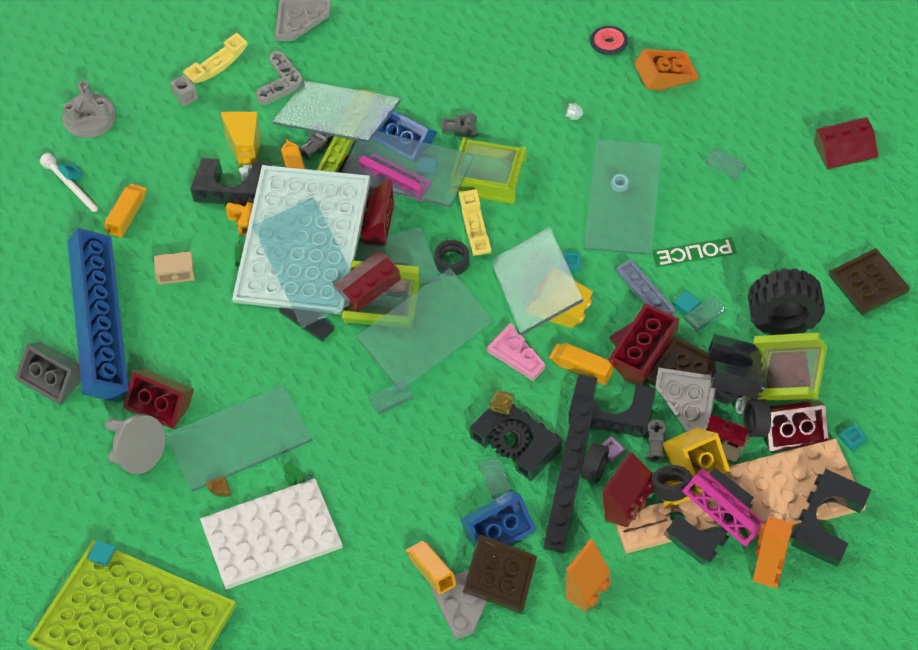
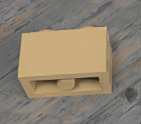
M191 252L154 256L155 276L158 285L195 281L194 261Z

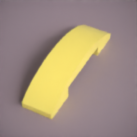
M238 33L234 34L223 42L224 48L200 65L195 62L184 70L183 74L193 84L217 75L239 57L248 45L247 41Z
M477 189L459 192L464 225L473 256L491 253Z

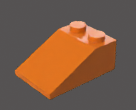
M644 49L634 63L647 90H664L699 79L687 53L682 51Z
M591 539L566 569V600L585 612L597 604L601 592H606L611 584L610 570L595 542Z

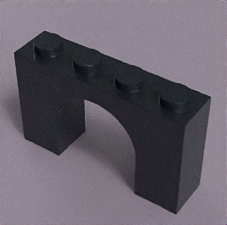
M202 158L190 188L193 201L216 204L232 203L246 206L247 202L254 204L262 165L272 166V164L269 162H253L248 178L239 185L228 187L218 184L223 173L220 160Z
M713 334L708 349V358L716 362L710 376V388L757 399L759 392L762 393L765 387V381H763L764 372H762L763 363L761 362L762 353H760L759 348L752 343Z
M578 374L569 410V424L575 399L594 402L598 377ZM636 385L633 402L622 413L609 414L600 410L595 404L590 428L612 431L615 434H628L637 438H647L656 388Z
M500 396L470 426V438L486 448L491 443L490 439L494 437L491 435V432L495 431L494 427L499 426V423L517 421V423L523 424L522 427H526L525 433H529L532 443L515 460L516 471L529 481H532L562 450V439L557 433L546 429L541 422H536L526 411H521L515 407L513 402L505 400Z
M714 467L709 474L751 509L753 507L751 501L754 497ZM724 513V520L727 523H734V517L730 513ZM680 515L676 516L663 533L665 537L702 565L706 561L711 562L717 554L714 551L718 545L723 546L729 538L727 535L728 531L722 526L711 532L701 531Z
M825 469L823 474L818 473L814 485L817 487L814 492L810 491L806 500L809 503L807 510L802 509L798 518L801 521L799 528L794 527L790 538H793L791 546L837 567L849 543L828 534L820 527L816 516L817 508L825 503H838L860 513L872 489Z

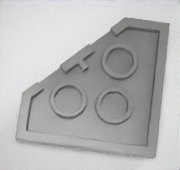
M280 0L275 41H294L330 17L331 0Z
M658 368L655 387L682 423L687 432L695 428L705 430L708 419L712 415L716 389L710 388V375Z
M468 570L454 575L456 586L441 595L430 585L433 596L455 641L475 633L478 621L487 605V601L462 592Z

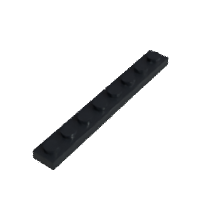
M575 399L543 546L545 550L564 553L595 408L594 402Z

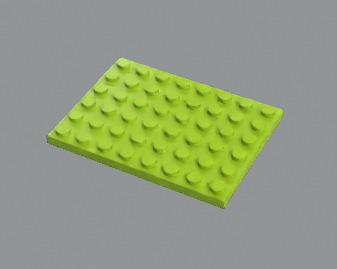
M93 540L27 640L28 645L37 650H211L237 604L229 598L117 550L108 567L93 563L87 558L96 542Z

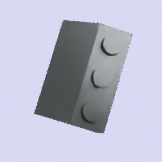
M42 342L30 343L26 345L15 379L60 405L76 389L81 381L80 364Z

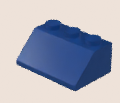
M385 106L370 139L415 162L430 148L437 131L395 109Z
M509 491L460 519L465 533L474 547L479 535L511 545L536 531L521 494L514 491Z

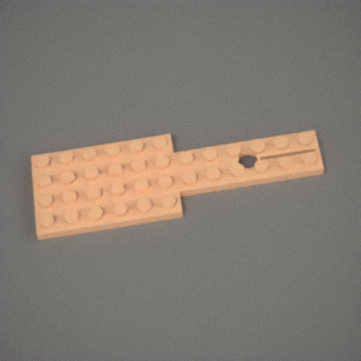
M836 439L729 466L730 471L724 474L754 497L751 501L753 507L750 510L765 523H767L768 516L792 522V529L795 526H800L801 521L798 518L803 508L807 510L809 503L806 500L810 491L814 492L817 487L814 485L818 473L823 474L824 470L828 469L855 482ZM707 499L708 506L711 509H718V503L714 499ZM692 500L665 508L664 502L640 508L636 519L632 520L628 527L614 524L625 554L672 542L663 533L673 522L670 520V515L674 512L682 513L687 522L701 531H714L719 529L721 525ZM825 503L817 508L816 516L817 521L821 522L855 513V511L838 503ZM744 527L747 536L749 537L752 532L748 530L746 527ZM760 531L756 534V536L753 539L759 538Z

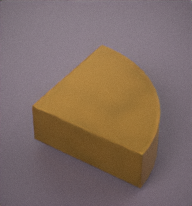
M225 476L206 482V486L212 494L220 497L231 496Z

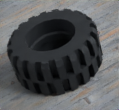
M783 268L780 271H770V274H764L760 277V280L757 279L748 291L751 321L764 334H803L808 329H813L821 321L825 313L821 284L815 276L804 270L799 271L796 268L787 270V268Z

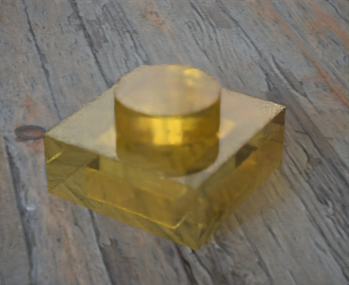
M495 390L490 403V410L509 415L514 401V394Z

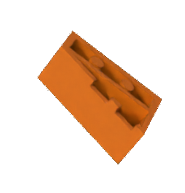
M768 516L767 523H762L755 554L758 556L753 582L773 588L778 587L793 527L792 522Z

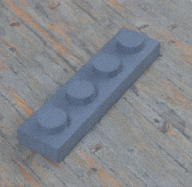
M632 259L616 267V273L643 304H649L673 316L676 314L674 307Z

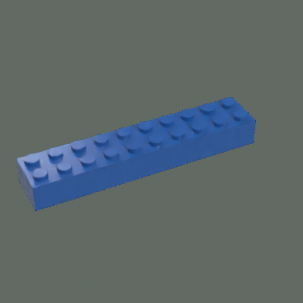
M77 228L67 242L82 394L118 402L129 390L112 239L111 236Z

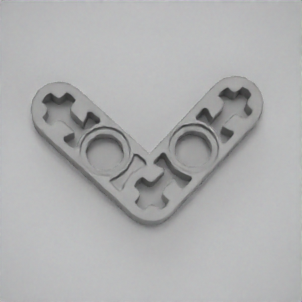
M280 51L272 52L269 56L270 65L279 75L280 79L257 90V102L261 105L270 104L303 86L301 74L284 53ZM283 69H290L287 73L282 72ZM277 87H283V88H284V89L281 90V91H276V90H275Z

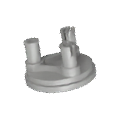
M84 80V86L82 81H79L77 84L80 92L79 96L63 106V124L70 134L79 138L100 136L113 126L116 119L115 108L106 97L93 94L90 91L88 81Z
M145 414L132 416L127 420L120 421L109 418V421L105 422V427L109 431L116 432L113 440V451L109 453L108 460L118 464L124 471L132 474H142L152 469L162 456L165 446V433L161 423L156 418Z

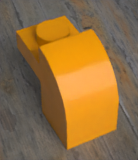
M247 202L245 207L228 203L226 206L227 218L237 221L239 235H247L253 203Z

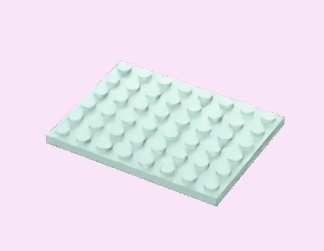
M262 165L232 301L241 304L342 315V312L345 310L346 301L333 285L352 271L351 263L355 260L371 180L370 176Z

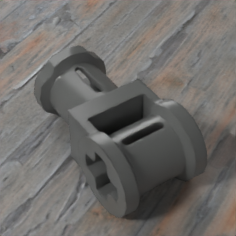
M466 113L464 115H456V119L442 118V133L456 132V135L473 137L477 133L475 127L477 116L472 113Z
M321 126L315 127L307 137L308 142L304 146L299 147L301 155L308 160L312 158V154L316 151L321 153L330 146L334 135L323 131Z
M652 420L648 424L649 453L647 454V460L653 463H660L665 459L663 442L666 438V427L661 420Z

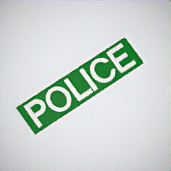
M732 237L652 251L657 267L737 253Z

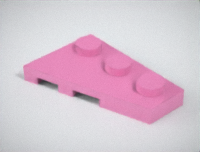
M512 323L487 347L488 353L532 381L545 369L544 362L526 344L525 339L521 334L517 333Z

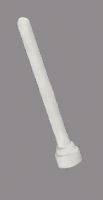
M46 153L41 157L40 164L44 168L51 169L92 212L98 210V207L72 180H67L57 169L56 159L51 153Z

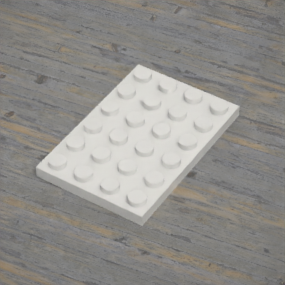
M315 478L200 518L226 590L343 548Z

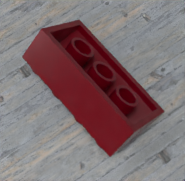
M645 303L608 358V361L624 380L635 385L644 386L647 376L678 333L679 318Z

